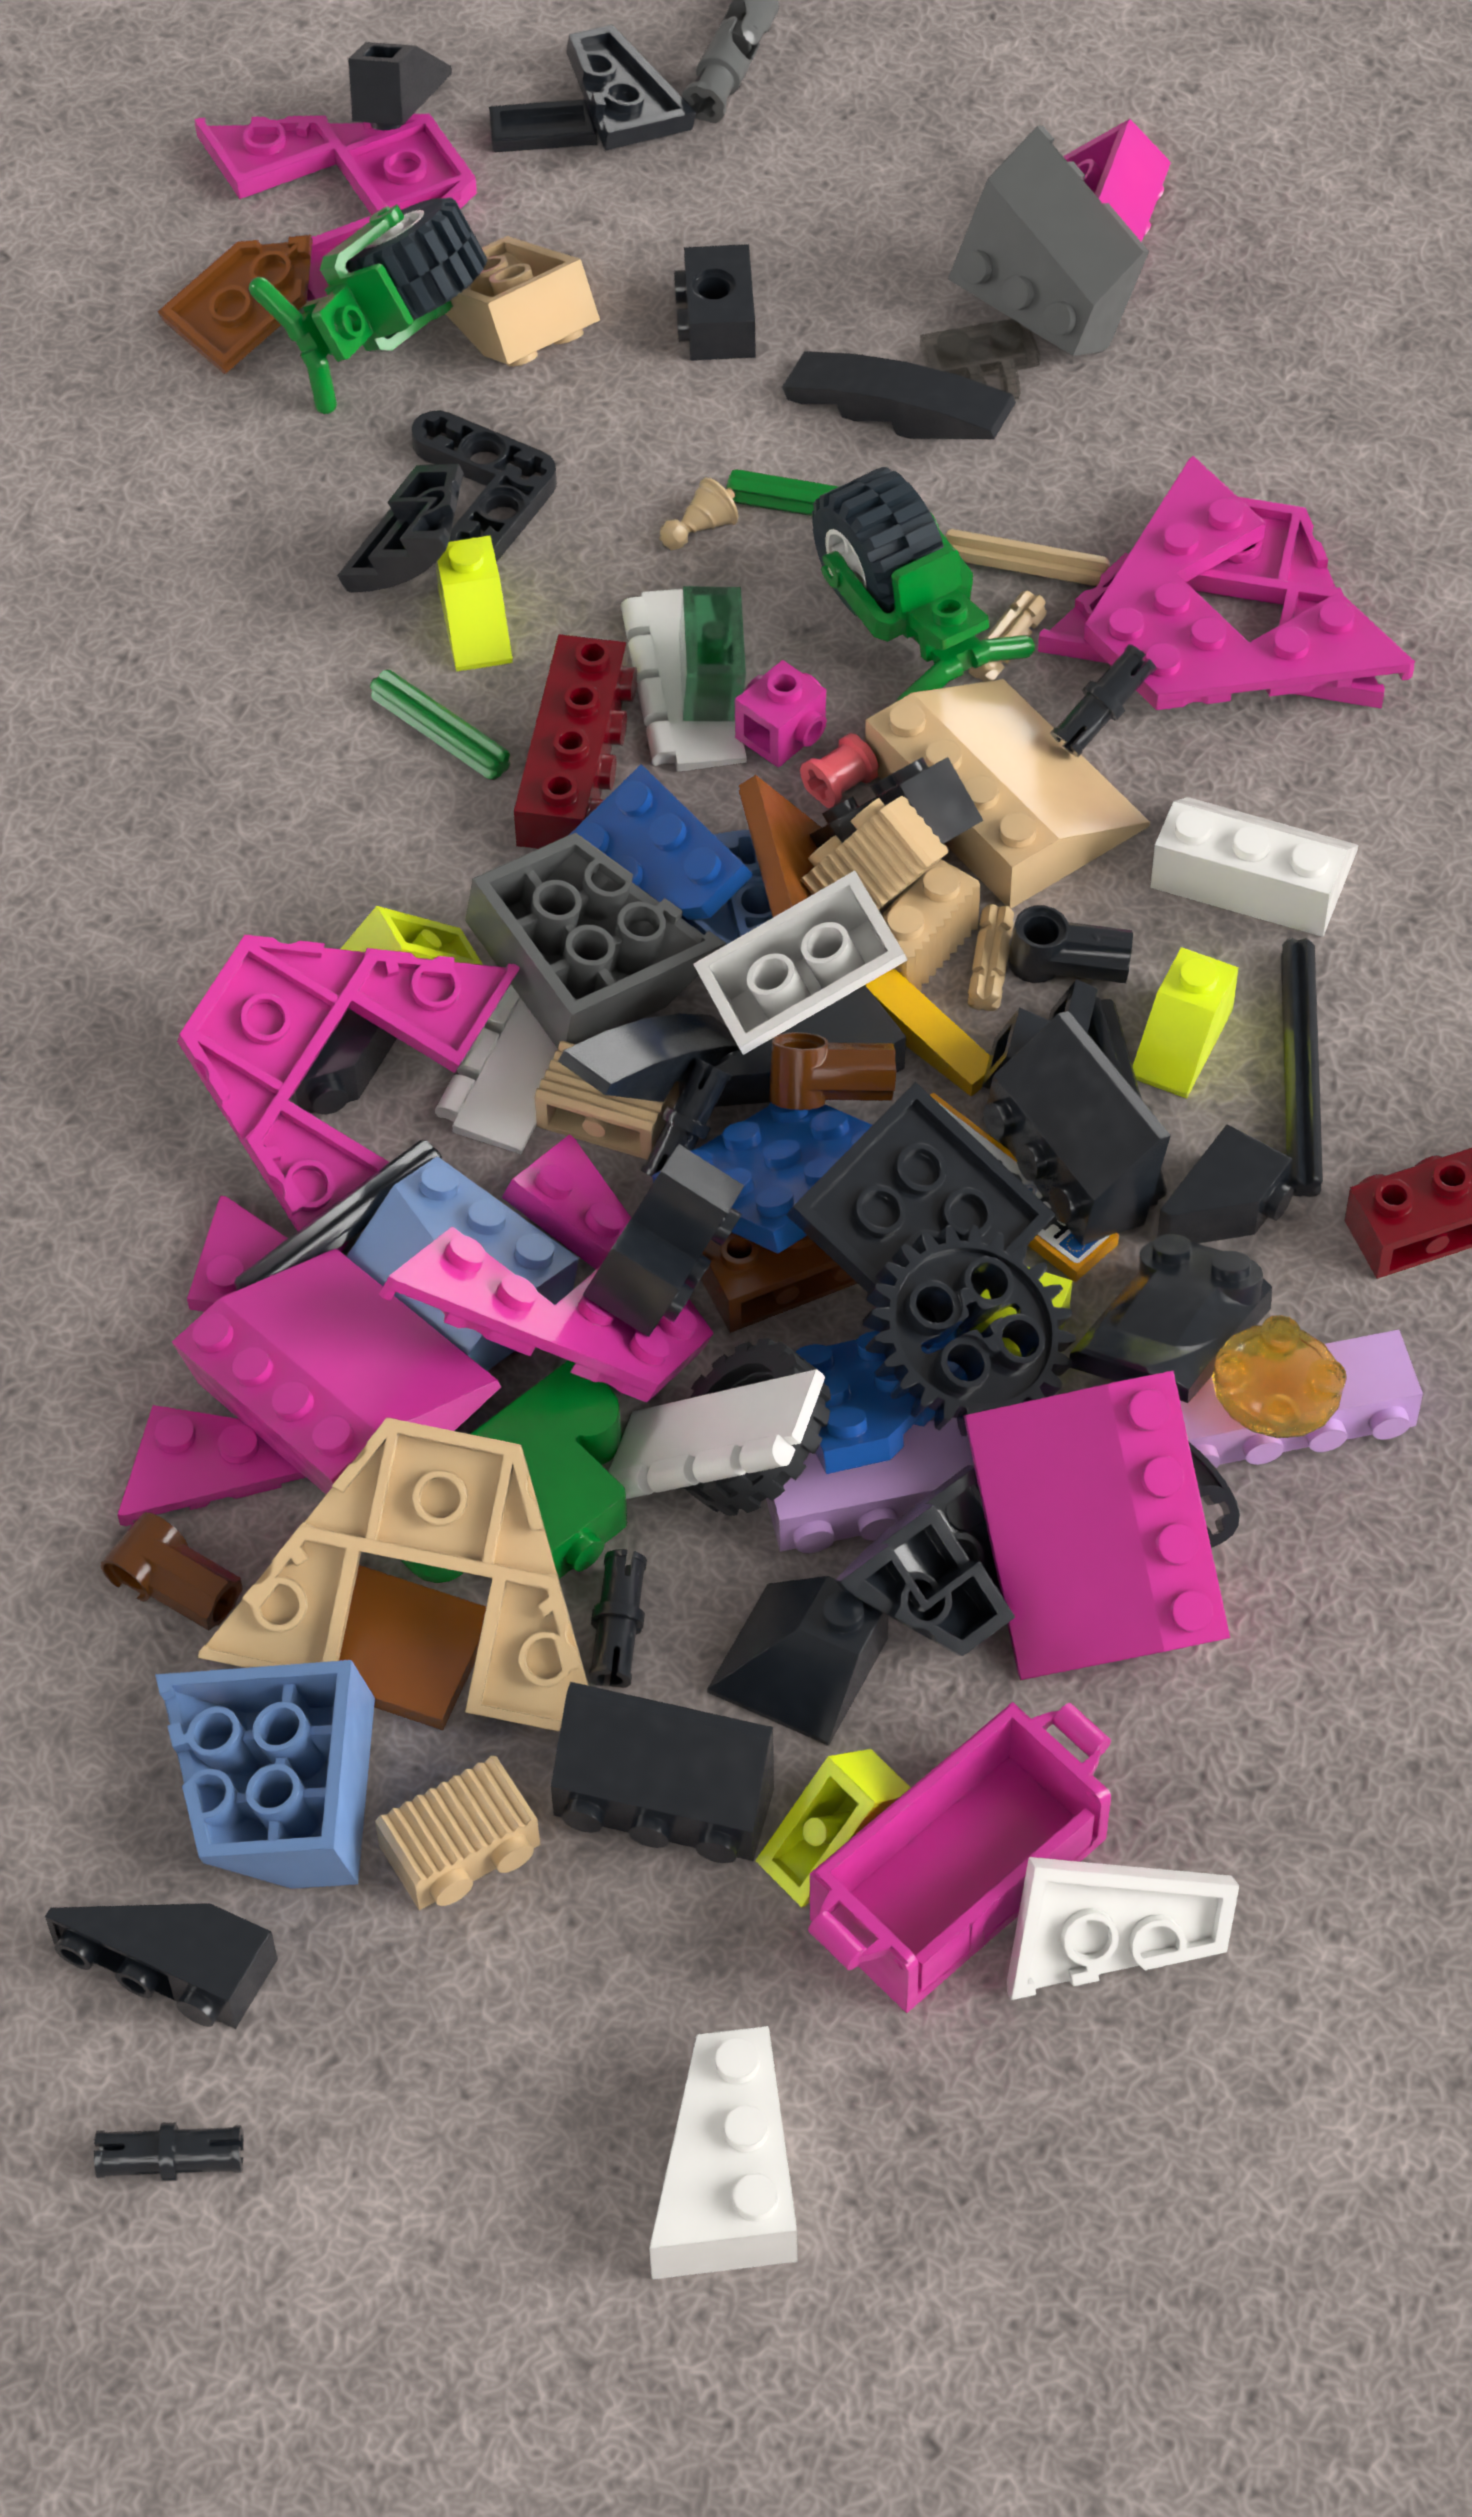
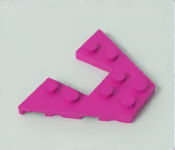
M430 113L413 114L404 125L394 130H376L371 127V123L364 122L328 123L326 115L288 116L280 120H271L266 117H251V124L225 126H207L205 118L194 119L197 137L239 199L333 165L338 166L371 216L386 206L391 208L394 205H398L402 210L425 200L448 197L456 200L461 209L477 194L475 175ZM371 216L312 237L313 244L307 294L309 302L327 296L324 289L328 286V283L320 271L323 256L370 222L369 218Z
M1195 456L1189 458L1086 621L1084 640L1110 666L1125 651L1124 649L1128 644L1137 647L1145 654L1142 659L1143 661L1151 659L1157 670L1150 674L1136 691L1155 710L1184 707L1192 702H1202L1205 704L1231 701L1232 693L1264 689L1270 697L1311 692L1315 687L1322 685L1345 688L1351 687L1352 679L1396 673L1400 675L1401 680H1409L1413 677L1415 661L1340 591L1255 640L1248 642L1186 582L1264 539L1266 522Z
M1244 497L1239 498L1266 522L1264 539L1186 582L1195 591L1283 605L1279 625L1339 591L1343 594L1341 587H1336L1327 568V555L1322 544L1313 536L1314 526L1305 507ZM1124 553L1100 576L1098 586L1091 590L1083 591L1075 599V607L1049 631L1045 628L1040 631L1038 652L1107 663L1084 640L1085 623L1129 555L1128 553ZM1375 676L1352 679L1351 687L1334 688L1322 685L1315 687L1311 692L1295 694L1382 709L1385 688L1383 684L1378 685Z
M244 935L183 1027L177 1043L292 1224L299 1231L390 1163L289 1101L348 1008L455 1073L520 969L519 966L508 964L505 968L454 962V957L438 956L433 960L416 958L412 953L372 948H367L365 952L324 948L325 943L297 941L293 944L281 943L272 937ZM347 1241L345 1244L338 1248V1250L341 1253L344 1251L349 1241Z
M570 1134L514 1177L502 1196L509 1204L596 1269L562 1300L554 1305L537 1292L531 1282L515 1275L485 1252L479 1242L463 1235L453 1226L389 1275L378 1294L382 1298L391 1301L394 1294L398 1292L441 1309L445 1314L444 1323L457 1328L473 1329L481 1333L487 1340L530 1356L536 1347L572 1361L574 1365L570 1373L593 1382L607 1383L619 1392L646 1403L699 1355L714 1334L690 1299L674 1323L662 1316L648 1337L583 1296L586 1288L631 1217L578 1142Z
M220 1196L188 1293L189 1309L205 1312L219 1298L235 1292L236 1286L234 1281L236 1277L288 1238L228 1197ZM152 1405L117 1515L120 1525L129 1526L133 1525V1520H137L145 1512L157 1515L186 1507L194 1510L206 1507L214 1500L226 1497L238 1499L282 1488L283 1483L306 1477L240 1419Z

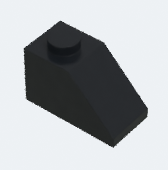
M348 1008L292 1095L294 1104L310 1114L316 1112L327 1115L341 1110L348 1102L358 1100L397 1038Z
M1226 1124L1160 1209L1157 1237L1165 1234H1177L1186 1237L1193 1243L1200 1244L1255 1235L1268 1217L1277 1221L1284 1214L1292 1199L1294 1188L1288 1185L1292 1158Z

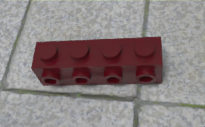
M558 634L513 811L516 846L540 849L568 836L604 801L600 799L602 789H613L617 761L616 755H611L613 745L622 746L624 743L627 712L621 710L623 701L633 702L637 686V667L628 666L627 642Z
M1472 1148L1444 1157L1439 1155L1423 1159L1414 1167L1386 1176L1383 1174L1372 1175L1362 1180L1359 1184L1350 1187L1344 1221L1376 1279L1472 1248Z

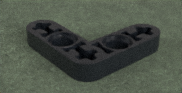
M438 410L421 414L414 420L411 426L413 450L417 456L434 465L459 464L464 473L463 477L486 486L452 527L449 542L481 537L482 530L484 532L482 537H491L497 563L554 493L557 487L555 461L544 451L452 413ZM444 433L447 435V437L441 436L440 434ZM427 436L434 437V439H427ZM480 452H491L498 456L495 461L488 464H479L470 460L472 456ZM534 473H541V476L534 475ZM522 475H523V476H526V477H529L528 480H527V479H523V478H522ZM499 507L512 508L517 512L511 518L502 520L494 519L488 515L493 509Z

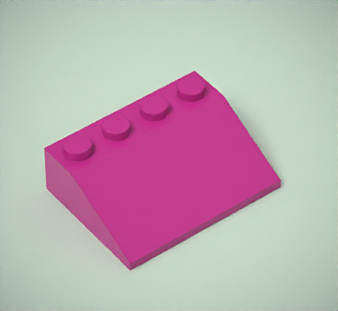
M336 1248L219 1298L172 1341V1344L198 1384L245 1425L251 1427L261 1439L325 1494L331 1490L335 1481L347 1466L355 1460L367 1445V1441L386 1418L455 1431L501 1388L500 1383L495 1377L398 1298L393 1296L391 1301L378 1295L383 1286Z
M1174 1371L1104 1384L964 1416L1000 1592L1015 1616L1007 1625L1020 1680L1230 1638Z

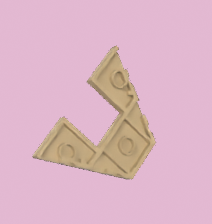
M392 1418L384 1420L367 1441V1445L355 1460L347 1466L332 1485L331 1490L306 1521L294 1532L274 1557L270 1566L258 1581L250 1587L242 1597L241 1602L209 1642L201 1648L198 1658L245 1668L339 1661L361 1552L492 1578L465 1713L560 1732L566 1693L570 1681L588 1685L522 1445Z

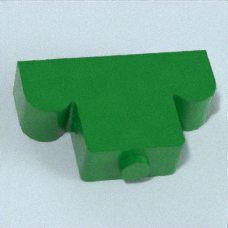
M569 1360L471 1433V1435L522 1445L559 1579L572 1569L581 1572L593 1565L602 1554L604 1544L627 1526L625 1488L602 1466L612 1460L621 1442L618 1398L605 1383L593 1382L570 1373L574 1362ZM401 1560L416 1576L428 1582H450L464 1573Z

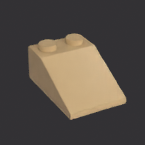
M509 236L482 248L488 260L486 266L471 285L451 299L453 308L446 313L451 321L485 357L502 362L508 366H520L534 360L538 356V350L552 343L564 344L574 341L583 335V328L600 320L581 259Z

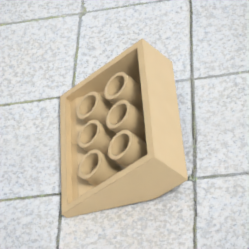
M1004 679L914 692L865 720V743L870 746L879 764L878 777L881 780L921 757L924 758L928 767L949 757L984 821L944 844L1011 909L1150 826V821L1082 755L1075 757L1062 747L1065 743L1063 740L1057 742L1050 732L1054 728Z

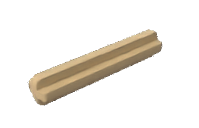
M955 529L947 530L945 535L946 539L959 552V555L966 563L1098 586L1100 576L1110 567L1109 560L1104 556Z

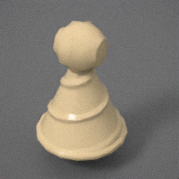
M712 478L702 479L699 488L695 491L694 498L686 508L681 522L678 519L666 521L660 527L659 539L663 542V545L670 550L680 549L688 543L689 532L696 533L697 531L714 529L715 527L728 524H737L739 515L733 501L735 497L734 492L730 488L725 489Z

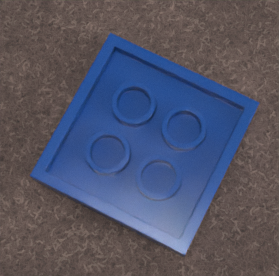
M770 1102L768 1107L744 1121L729 1125L723 1130L721 1135L696 1150H691V1152L744 1185L732 1205L742 1215L731 1232L778 1254L807 1236L786 1214L863 1136L872 1124L827 1105L809 1110H793L778 1107ZM661 1171L652 1175L653 1183Z

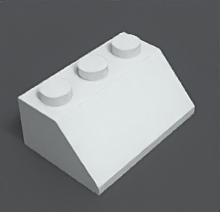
M1186 797L1173 801L1155 843L1151 888L1323 937L1357 853L1358 845Z
M853 871L693 965L744 1055L907 961V958L856 871Z

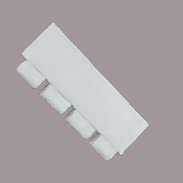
M709 587L642 592L641 597L625 599L620 607L626 636L629 640L628 646L632 666L637 667V690L644 724L647 726L646 734L653 765L675 763L677 771H687L746 763L747 757L744 744L735 738V702Z
M512 985L509 986L457 1069L459 1074L454 1075L435 1108V1114L437 1117L446 1118L454 1122L452 1127L453 1133L522 1154L537 1125L534 1098L536 1089L539 1088L546 1069H549L550 1060H553L555 1051L558 1049Z
M816 1369L632 1411L609 1473L624 1486L626 1499L649 1495L653 1492L659 1493L697 1485L700 1482L707 1483L740 1476L746 1472L754 1473L787 1466L791 1462L795 1448L791 1445L800 1444L825 1376Z

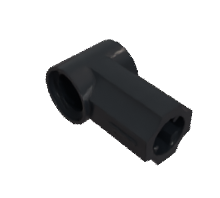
M1033 905L1025 908L1017 915L1008 958L1009 968L1016 977L1030 983H1044L1053 979L1056 975L1126 983L1132 952L1133 933L1132 930L1068 922L1065 916L1055 908L1045 905Z

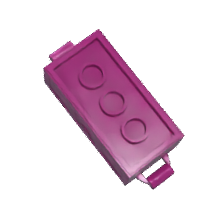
M1014 1702L1010 1703L810 1873V1920L812 1922L808 1927V1932L847 1970H852L857 1966L862 1969L896 2004L908 2013L1018 1917L1029 1857L1081 1862L1106 1840L1111 1794L1093 1774L1099 1764L1100 1756L1108 1749L1111 1739L1071 1703L1065 1704L1059 1711L1048 1712L1032 1719ZM1053 1724L1089 1758L1081 1763L1050 1735L1046 1729Z

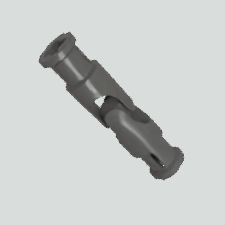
M779 0L731 1L723 22L717 29L697 65V78L695 82L690 83L682 94V98L696 112L695 119L718 123L723 119L727 111V98L739 89L760 47L758 42L762 35L769 31L778 14Z

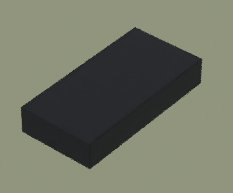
M585 99L489 106L493 153L598 145L597 130Z

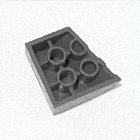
M1043 125L1036 126L987 179L948 280L1072 356L1103 352L1111 344L1149 251L1110 204L1102 203L1083 181L1086 176L1073 161L1067 162L1052 144L1055 139Z
M576 832L473 878L465 922L498 967L506 968L508 964H516L520 967L511 985L557 1049L560 1041L578 1044L604 1031L638 1021L664 1009L699 975L693 964L726 945V942L711 931L703 935L681 918L683 911L666 898L658 902L632 882V873Z

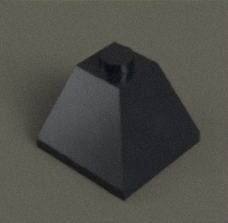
M830 1576L768 1583L707 1688V1693L829 1746L888 1640L889 1616L841 1589L835 1581L836 1579Z

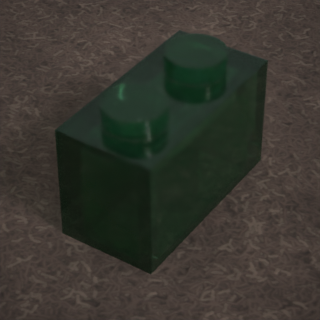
M683 586L679 626L683 721L735 722V698L744 692L746 678L741 587Z

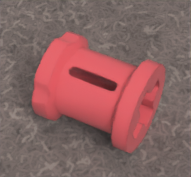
M849 733L839 739L838 748L823 758H811L801 765L800 774L806 790L826 808H832L840 803L844 792L859 782L867 784L878 777L879 764L870 746L858 735Z

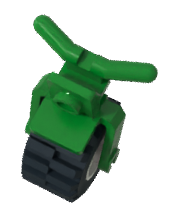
M453 198L425 200L402 210L398 205H394L391 208L386 206L369 218L370 222L323 256L320 271L328 283V286L324 289L327 296L307 302L302 307L305 311L303 314L267 279L256 277L250 282L249 292L251 296L285 328L291 341H295L301 351L300 356L307 367L314 403L318 412L329 414L335 411L337 407L327 359L328 355H333L337 362L349 359L362 345L365 351L370 352L394 350L427 323L450 311L453 308L451 299L471 285L486 266L487 257L456 200Z
M888 467L877 468L820 495L813 504L814 511H812L813 535L822 565L821 572L827 583L834 589L844 605L863 622L873 637L886 642L901 635L907 639L912 638L920 646L921 657L926 662L932 660L935 663L900 694L896 702L914 692L943 688L947 683L962 676L964 671L972 667L976 669L988 662L1024 659L1034 653L1035 643L1027 635L982 640L975 637L976 634L988 629L990 626L988 615L970 601L973 572L961 558L959 552L939 530L935 517L929 511L920 495L901 474L895 470L891 471Z

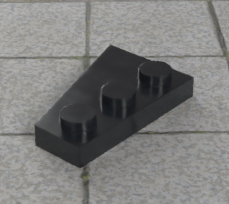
M613 24L569 34L566 53L605 151L693 130L696 115L693 108Z

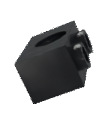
M749 244L684 247L685 270H674L676 304L686 303L687 308L677 309L678 342H689L690 361L756 358L755 312Z

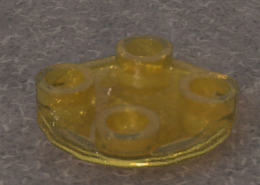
M1274 1315L1267 1318L1262 1325L1252 1326L1233 1335L1217 1353L1212 1379L1216 1397L1232 1419L1252 1432L1274 1438L1302 1437L1325 1426L1339 1409L1347 1375L1345 1368L1336 1361L1325 1344L1304 1330H1300L1299 1325L1292 1318Z

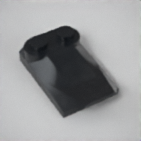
M1177 1234L1161 1235L1142 1247L1139 1253V1272L1070 1352L1069 1358L1073 1361L1070 1368L1116 1382L1174 1371L1179 1399L1182 1402L1189 1403L1271 1310L1272 1286L1263 1278L1261 1267L1241 1252L1221 1251L1193 1243L1186 1237Z

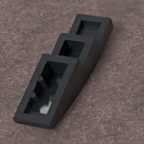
M804 351L782 386L785 396L789 401L798 404H836L842 418L857 422H891L896 435L908 439H995L1016 403L1011 393L957 374L906 361L853 353Z
M678 1013L645 1018L604 1031L565 1049L558 1062L604 1095L664 1102L676 1081H687L695 1065L696 1057L716 1066L719 1060L728 1053L741 1050L728 1027L713 1016Z

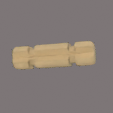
M1030 591L1021 592L1009 606L1011 609H1008L1001 616L984 639L1020 635L1030 636L1032 631L1029 627L1035 629L1046 616L1045 599L1041 595L1035 596ZM1010 660L988 662L976 669L972 667L968 672L973 677L980 678L984 682L993 681L1005 668L1001 662L1008 663Z
M989 904L982 909L980 931L978 932L972 966L973 973L968 990V1004L973 1009L995 1011L1001 1004L1002 986L1005 980L1010 949L1009 943L1014 924V912L1007 905L998 907L994 904Z

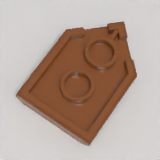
M311 235L288 237V242L261 245L259 240L236 242L157 312L170 328L223 374H226L281 326L251 296L249 292L250 282L256 277L267 279L299 310L307 303L313 239Z

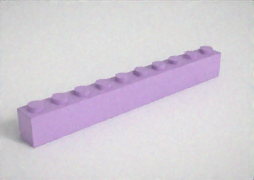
M1394 1330L1222 1364L1189 1403L1180 1401L1188 1441L1217 1469L1221 1464L1246 1460L1248 1463L1255 1465L1265 1464L1277 1459L1283 1452L1310 1447L1315 1452H1326L1341 1446L1347 1439L1372 1434L1375 1438L1381 1440L1395 1438L1406 1432L1409 1427L1416 1426L1423 1393L1400 1330ZM952 1417L941 1430L935 1429L934 1420L929 1421L924 1427L913 1425L903 1435L904 1447L889 1461L826 1474L816 1453H809L803 1462L807 1467L796 1480L790 1478L783 1485L785 1491L773 1501L766 1498L780 1552L797 1549L802 1553H816L828 1548L836 1540L862 1536L866 1540H876L891 1525L967 1465H974L968 1435L966 1437L961 1436L957 1418Z

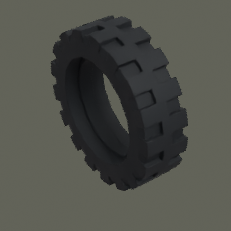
M768 1338L758 1339L756 1345L745 1342L735 1347V1353L728 1357L724 1354L711 1364L713 1370L706 1377L702 1374L691 1387L694 1392L690 1398L816 1370V1368L783 1342L778 1341L776 1344ZM824 1383L822 1384L801 1443L791 1445L795 1448L791 1462L787 1466L754 1473L746 1472L744 1475L707 1483L700 1482L697 1485L683 1488L715 1512L720 1511L728 1516H736L739 1509L746 1513L753 1512L761 1508V1501L766 1498L773 1501L785 1491L783 1485L790 1478L796 1480L807 1467L803 1462L809 1453H816L822 1441L819 1432L821 1427L827 1426L830 1416V1410L825 1407V1403L831 1400L829 1387Z

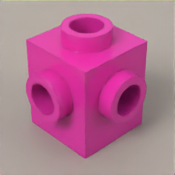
M781 660L766 674L753 678L745 691L735 698V738L778 768L804 746L809 747L816 743L826 729V689L813 676L801 673L784 660Z

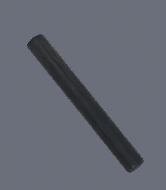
M1289 938L1282 944L1281 953L1286 1154L1292 1158L1288 1185L1294 1188L1293 1196L1313 1197L1320 1194L1323 1182L1315 945L1307 938L1301 940Z

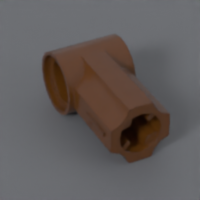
M802 1032L783 1033L772 1039L769 1101L773 1105L793 1110H809L825 1105L826 1100L893 1101L896 1086L895 1048L893 1043H831L822 1036Z
M148 1512L139 1516L101 1562V1569L104 1575L114 1586L119 1588L122 1583L140 1593L136 1599L142 1602L153 1597L208 1631L222 1623L235 1607L237 1599L243 1590L239 1576L189 1548L185 1538L175 1527L163 1518Z

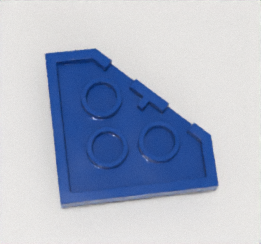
M642 764L569 834L571 835L576 832L632 873V882L658 902L666 898L683 911L682 915L687 920L711 918L753 876L751 871Z
M957 1327L946 1340L935 1343L929 1350L925 1347H921V1349L926 1354L933 1353L944 1348L953 1339L960 1337L970 1330L961 1331ZM879 1331L867 1332L856 1340L828 1346L820 1344L807 1345L796 1351L798 1355L825 1376L823 1383L830 1389L831 1400L825 1403V1407L830 1410L827 1426L820 1429L819 1436L822 1437V1441L816 1451V1455L826 1474L891 1460L904 1447L903 1435L913 1425L924 1427L935 1416V1411L929 1407L917 1417L911 1416V1409L915 1398L910 1393L894 1400L890 1396L893 1388L899 1382L895 1375L877 1377L874 1372L886 1360L885 1355L866 1352L865 1346L875 1335L880 1333ZM947 1361L949 1370L955 1377L968 1381L966 1372L961 1366Z

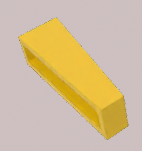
M893 968L866 984V987L906 1036V1046L971 1097L982 1088L990 1055L903 975Z

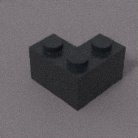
M921 757L871 785L870 787L876 797L859 806L854 796L822 813L827 825L809 835L817 848L821 847L835 835L843 843L857 831L851 820L877 798L886 806L900 796L908 799L909 805L916 809L917 815L921 816L925 824L931 827L933 834L939 837L942 844L984 820L949 757L928 767L924 758Z
M678 1144L596 1272L583 1296L648 1337L662 1316L674 1323L712 1260L702 1255V1252L710 1240L722 1247L741 1217L742 1213L734 1209L732 1205L744 1185Z

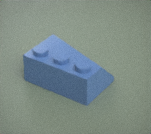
M438 1156L392 1187L346 1256L380 1285L384 1286L389 1275L453 1226L463 1235L479 1242L485 1252L515 1275L531 1282L537 1292L554 1305L573 1290L579 1260L573 1253ZM398 1292L394 1294L396 1298L486 1371L515 1351L487 1340L481 1333L473 1329L457 1328L444 1323L445 1314L441 1309Z
M352 1660L155 1674L159 1693L165 1702L170 1725H168L172 1747L178 1756L184 1781L182 1789L201 1861L204 1864L291 1889L357 1885L359 1880L375 1697Z

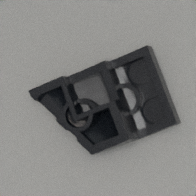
M459 464L416 465L387 501L390 506L389 511L337 575L346 591L355 593L391 588L419 576L439 560L450 540L464 473Z
M974 1465L964 1467L910 1509L872 1542L835 1580L841 1589L958 1656L966 1655L1015 1618L1000 1592Z

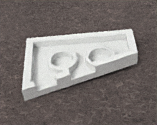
M1029 1857L1007 1976V1993L1011 2000L1036 1995L1035 1989L1068 1981L1073 1986L1099 1981V1974L1139 1965L1144 1970L1225 1953L1228 1949L1239 1885L1230 1875Z

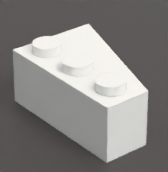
M769 2026L699 2034L696 2037L649 2248L652 2279L797 2262V2226Z

